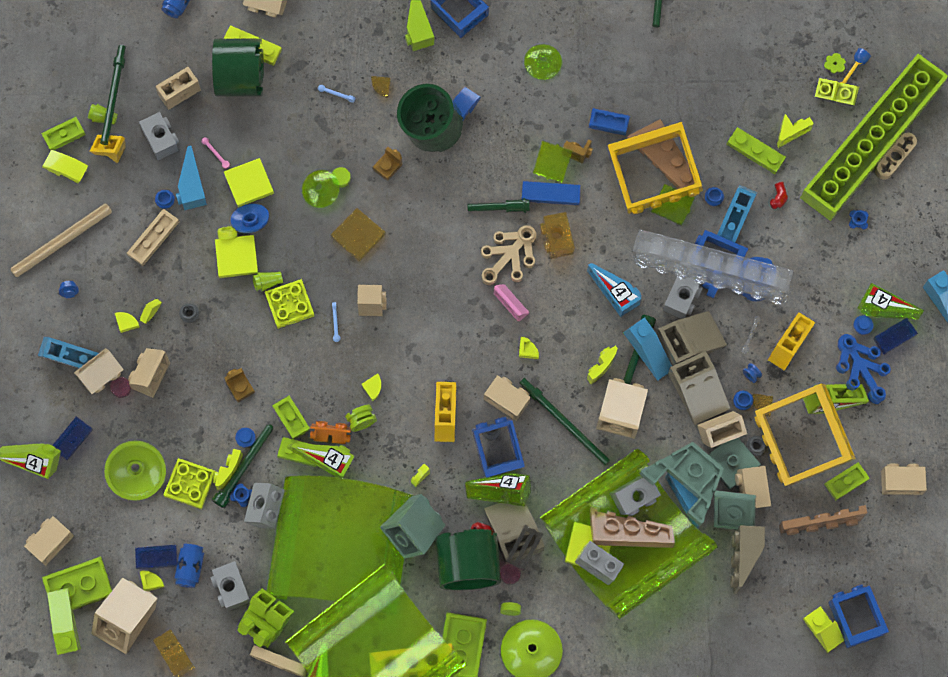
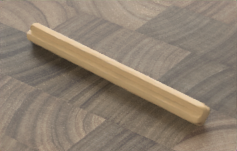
M103 204L11 267V272L15 277H19L111 214L110 207L107 204Z

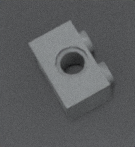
M158 112L139 121L140 127L157 160H161L179 151L177 147L179 140L176 134H171L168 129L171 125L167 117L163 118L161 113ZM160 133H164V134H165V135H164L163 137H161V138H157V137H156V136H157L158 134H160Z
M680 271L665 302L663 311L680 319L686 318V315L691 316L695 307L692 302L694 298H699L703 289L699 287L701 280ZM684 293L688 295L689 298L685 300L681 299L679 297V294Z
M641 475L610 493L620 514L628 516L638 513L640 511L638 508L643 505H652L656 502L655 498L661 496L656 485H651ZM637 490L640 497L637 501H634L633 493Z
M254 483L244 522L257 528L275 529L285 490L271 483Z
M591 541L584 546L575 560L576 564L607 585L615 580L624 563Z
M235 561L212 570L214 576L210 578L214 588H219L221 595L217 597L221 607L225 606L227 611L250 603V598ZM227 583H234L235 588L232 591L227 592L224 590Z

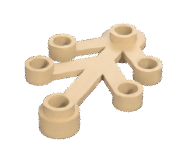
M522 226L518 232L503 233L498 231L494 234L493 240L496 244H503L505 240H516L513 245L495 247L485 245L482 247L481 255L486 259L492 255L504 254L493 268H486L482 272L484 284L493 285L497 281V274L510 260H512L513 270L511 279L514 282H520L523 278V273L520 270L519 249L523 245L525 250L524 266L532 268L535 265L532 243L536 239V231L533 227ZM528 233L530 237L524 238L523 235ZM500 235L503 239L497 240L496 237ZM488 249L490 254H484L483 251ZM531 259L533 263L527 264L526 260ZM515 273L520 274V277L515 278L513 275ZM490 275L493 279L489 281L486 279V276Z

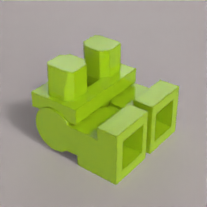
M263 588L251 598L250 606L242 617L237 631L242 635L249 634L252 636L254 644L258 647L266 646L268 648L281 634L294 611L280 600L274 605L277 598Z

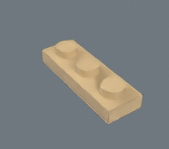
M163 209L129 249L127 255L144 266L178 225L179 219Z

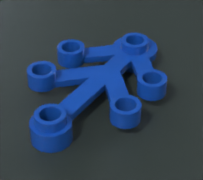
M849 334L842 335L838 339V348L841 351L839 363L836 365V370L841 374L849 370L850 364L847 361L850 355L853 364L849 380L846 382L847 388L854 391L860 386L858 379L860 372L870 389L868 393L870 402L873 404L881 403L886 397V392L882 387L877 386L868 369L884 377L890 373V366L887 363L876 364L861 358L858 352L865 354L870 359L875 360L881 354L878 347L872 346L868 348L858 344L853 336Z

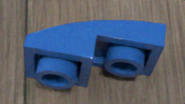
M464 87L453 100L460 109L463 120L468 113L473 111L481 98L467 87Z

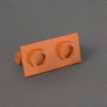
M316 421V424L312 423L310 426L311 429H314V431L310 432V439L328 442L329 435H332V443L346 445V443H350L351 435H347V432L350 433L351 429L344 423H336L335 426L328 425V422Z

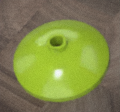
M128 441L117 446L109 454L105 463V479L110 489L116 495L127 500H143L154 495L163 485L166 476V464L162 454L151 444L143 441ZM137 464L139 465V468L137 470H134L132 468V465Z
M524 620L516 623L506 632L502 640V661L506 669L514 677H549L556 671L562 659L563 648L559 635L550 625L539 620ZM530 645H534L536 647V651L531 652L529 651L528 647Z

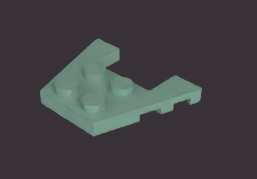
M691 442L664 459L644 468L639 474L651 485H654L666 471L698 498L686 515L700 526L705 520V515L724 468L694 442Z

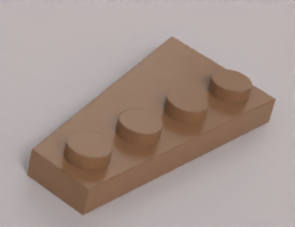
M660 119L627 136V139L665 126ZM673 139L638 149V151L652 161V164L657 169L659 168L665 174V177L677 189L694 184L688 162Z
M866 505L859 506L858 511L850 512L849 509H843L840 512L834 513V516H830L829 513H823L814 516L813 520L807 516L782 521L779 525L780 533L795 535L800 530L815 532L821 527L835 529L841 524L855 526L867 514Z
M590 507L592 542L596 545L674 547L673 526L648 520L641 522L636 520L635 517L628 516L624 518L615 516L616 513L607 511V513L598 512V509Z

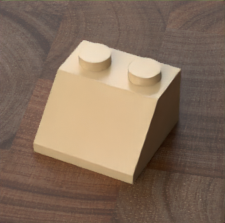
M146 348L145 352L139 355L137 360L138 366L135 371L131 372L128 381L131 389L153 398L170 365V361L165 351Z

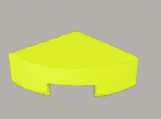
M155 299L146 304L140 321L145 324L150 321L162 302Z
M124 312L115 313L121 333L140 327L132 315Z
M521 337L519 357L539 359V352L536 346L528 338Z
M377 373L361 384L372 401L379 396L381 391V379Z
M425 464L417 470L418 473L411 479V483L415 487L430 474V468Z
M140 571L145 591L165 587L161 578L155 573Z

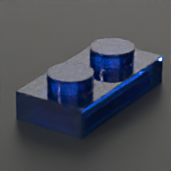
M905 318L876 335L873 340L885 355L917 336L918 333L908 318Z
M76 416L52 446L61 450L60 456L68 461L93 429Z
M177 545L135 548L136 569L177 566Z

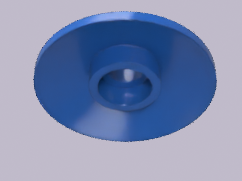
M260 204L243 205L236 209L231 216L232 227L241 233L256 232L262 229L269 221L268 210Z

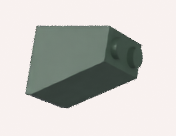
M422 494L411 496L380 528L405 559L425 554L445 527V524L440 514L430 506L429 500Z

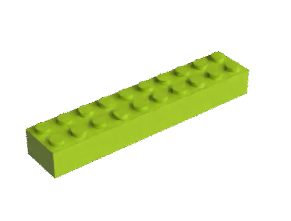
M917 54L807 185L800 199L829 221H832L896 141L942 88L948 75L920 54Z

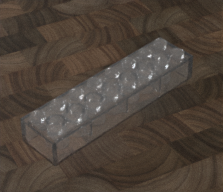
M640 229L632 250L634 262L641 268H655L657 272L663 274L670 272L678 278H692L700 284L707 282L713 284L718 289H724L725 287L732 289V292L737 294H751V297L761 300L766 298L777 305L787 304L793 285L794 270Z

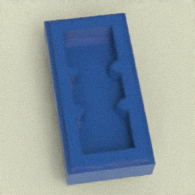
M593 108L589 128L626 136L630 116Z

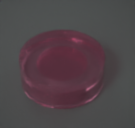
M118 377L111 382L110 389L114 396L124 398L130 394L131 387L126 378Z
M512 563L504 565L500 572L501 580L508 585L517 583L521 576L519 567Z

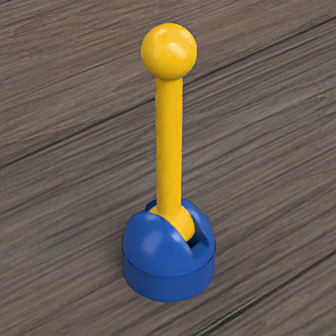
M858 48L854 55L855 64L840 83L846 84L857 66L868 62L871 55L866 50Z

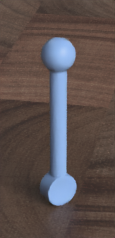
M324 85L318 86L320 92L325 91L347 99L349 102H355L356 98L351 95L347 96L325 88Z
M333 302V341L339 342L341 338L338 335L336 302Z

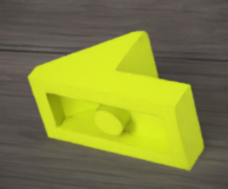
M785 114L779 132L777 147L780 148L811 131L814 124L811 118L800 119L792 124Z
M821 606L803 618L827 653L845 641L837 622L834 621L832 623Z

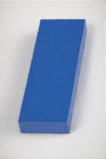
M523 181L522 200L525 198L529 202L579 205L581 185Z

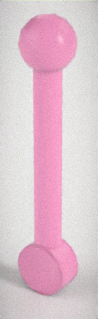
M204 137L202 144L207 145L220 160L224 169H228L230 163L225 161L209 143V139Z

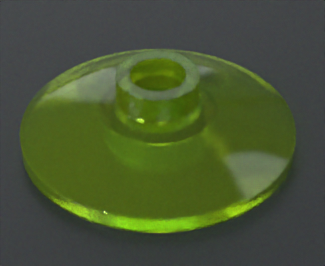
M540 44L528 50L525 55L524 65L526 71L532 77L547 80L559 73L562 66V58L554 47ZM545 57L547 60L541 61L540 58Z
M326 170L312 172L306 177L302 185V194L305 201L316 208H324L331 205L337 199L340 192L338 179L333 173ZM321 184L322 188L320 190H316V186Z

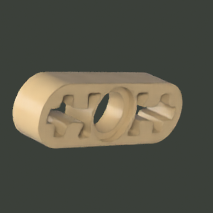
M912 133L901 135L878 163L875 169L878 178L886 180L893 175L916 146L917 139ZM905 141H911L905 149L901 148ZM898 152L901 155V159L894 160L891 157V153ZM888 163L891 164L888 170L883 173L882 168H885Z
M255 645L250 653V656L300 677H305L309 669L301 663Z

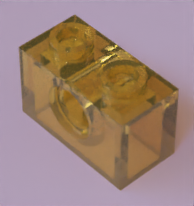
M567 213L543 216V223L540 224L542 235L546 236L547 241L544 242L546 253H550L551 259L573 255L575 247ZM559 233L562 237L556 239L552 237V234Z
M171 629L153 640L175 677H181L195 668Z

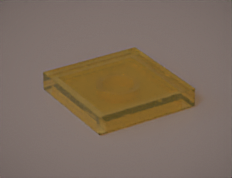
M356 208L331 234V238L360 262L386 235V232Z

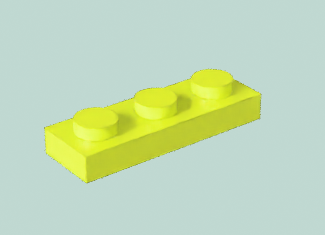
M231 25L224 38H259ZM262 39L259 49H263L264 62L274 66L282 48Z

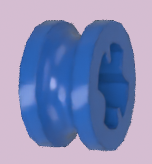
M752 363L748 364L747 369H743V374L753 383L757 382V378L762 377L761 371Z

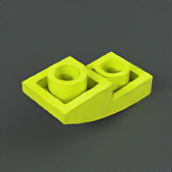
M819 78L815 97L855 106L859 87Z
M51 150L42 167L57 176L63 175L79 184L88 165L70 156Z
M616 345L611 349L607 347L601 351V356H599L598 360L600 366L596 364L589 369L587 380L591 385L599 380L611 366L618 350Z
M233 449L232 454H229L227 457L226 466L229 467L220 466L219 472H215L213 483H215L217 490L221 491L224 489L239 467L243 457L241 450Z

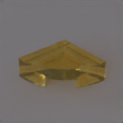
M371 76L374 90L379 95L388 98L390 78Z
M755 393L752 395L753 404L757 410L772 404L773 396ZM771 412L768 413V414H765V416L770 417V416H771Z

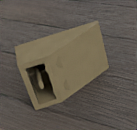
M709 311L676 320L659 328L657 336L672 366L706 351L707 354H710L727 346Z
M706 351L670 367L668 375L694 425H698L730 410L715 367Z
M522 495L484 508L493 533H497L498 547L505 565L544 551L545 546L539 530Z
M740 525L731 537V547L734 548V555L731 556V568H734V573L731 575L730 587L734 588V594H737L742 588L765 547V527Z

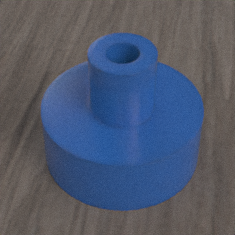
M714 278L713 282L704 280L702 287L708 289L707 296L715 297L722 282L717 278Z

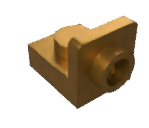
M588 139L584 148L576 142L566 141L563 146L562 155L583 164L585 158L589 159L593 148H591L592 141Z
M387 147L385 154L373 166V170L388 181L402 166V155L396 149L392 150Z
M242 368L238 370L233 369L224 377L237 402L255 393Z

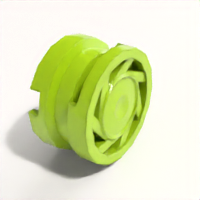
M371 405L357 407L352 410L351 415L350 413L346 414L345 418L347 422H350L352 432L366 429L377 421L376 416L372 414L373 409Z

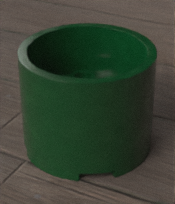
M261 38L214 39L212 76L216 97L263 96V87H260L264 78L263 49H259L260 44H262Z
M420 84L409 89L400 99L397 107V120L400 128L416 147L425 152H443L451 148L459 140L462 134L463 116L460 109L443 88L434 84Z
M469 529L464 530V532L454 533L453 536L447 532L436 537L439 587L441 589L451 591L476 590L493 587L501 583L497 533L492 535V530Z

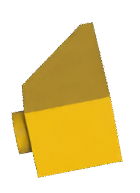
M798 312L777 343L768 361L785 370L815 322Z
M436 382L434 442H454L456 382Z

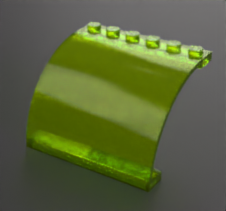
M638 448L540 517L565 557L573 523L577 522L591 526L590 507L598 509V512L607 513L609 511L616 513L615 516L628 517V515L620 514L610 493L639 477V473L644 468L649 467L648 463L650 460L648 456ZM659 481L655 485L661 496L655 498L656 502L652 505H643L638 508L640 511L631 517H635L636 520L641 522L648 520L673 526L675 541L673 548L611 546L609 554L624 563L615 580L609 585L581 566L571 564L588 588L618 619L627 615L635 607L645 602L646 599L660 591L668 583L678 578L679 575L718 548L713 539L705 533L703 534L682 513ZM637 490L633 493L634 501H637L640 497Z
M286 476L267 592L279 600H287V597L328 600L366 607L389 615H396L404 558L381 530L380 526L413 495L389 487L351 479L326 476Z
M385 564L286 641V644L311 677H454L467 664L427 621L397 582V577Z

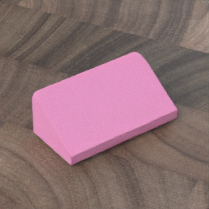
M502 284L494 287V295L517 321L522 320L529 314V311L506 285Z

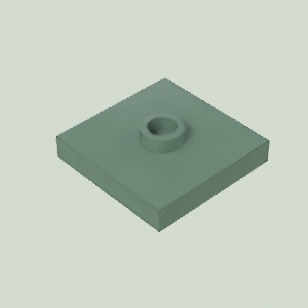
M739 438L721 444L709 454L712 459L724 468L720 480L729 490L736 485L735 474H737L738 469L759 467L761 465Z
M715 490L714 527L737 530L740 525L755 526L756 495Z

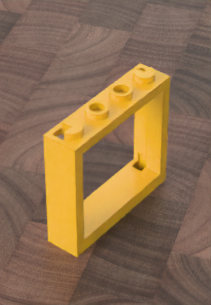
M682 122L608 145L629 214L642 213L644 209L649 207L655 209L661 207L662 203L669 201L670 203L678 202L682 197H694L703 191ZM680 137L694 184L631 203L617 156Z
M818 384L755 411L756 424L763 430V441L771 450L770 459L774 465H777L779 470L777 476L779 481L784 483L785 486L793 485L856 459L825 384ZM816 393L842 457L790 477L765 414Z

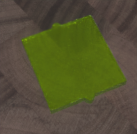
M542 141L533 173L546 177L547 180L553 179L563 183L573 150L561 147L559 144L555 145Z
M664 184L659 195L677 189ZM685 196L678 202L670 203L669 201L662 203L661 207L652 209L651 212L682 226L687 214L691 212L690 208L695 197Z

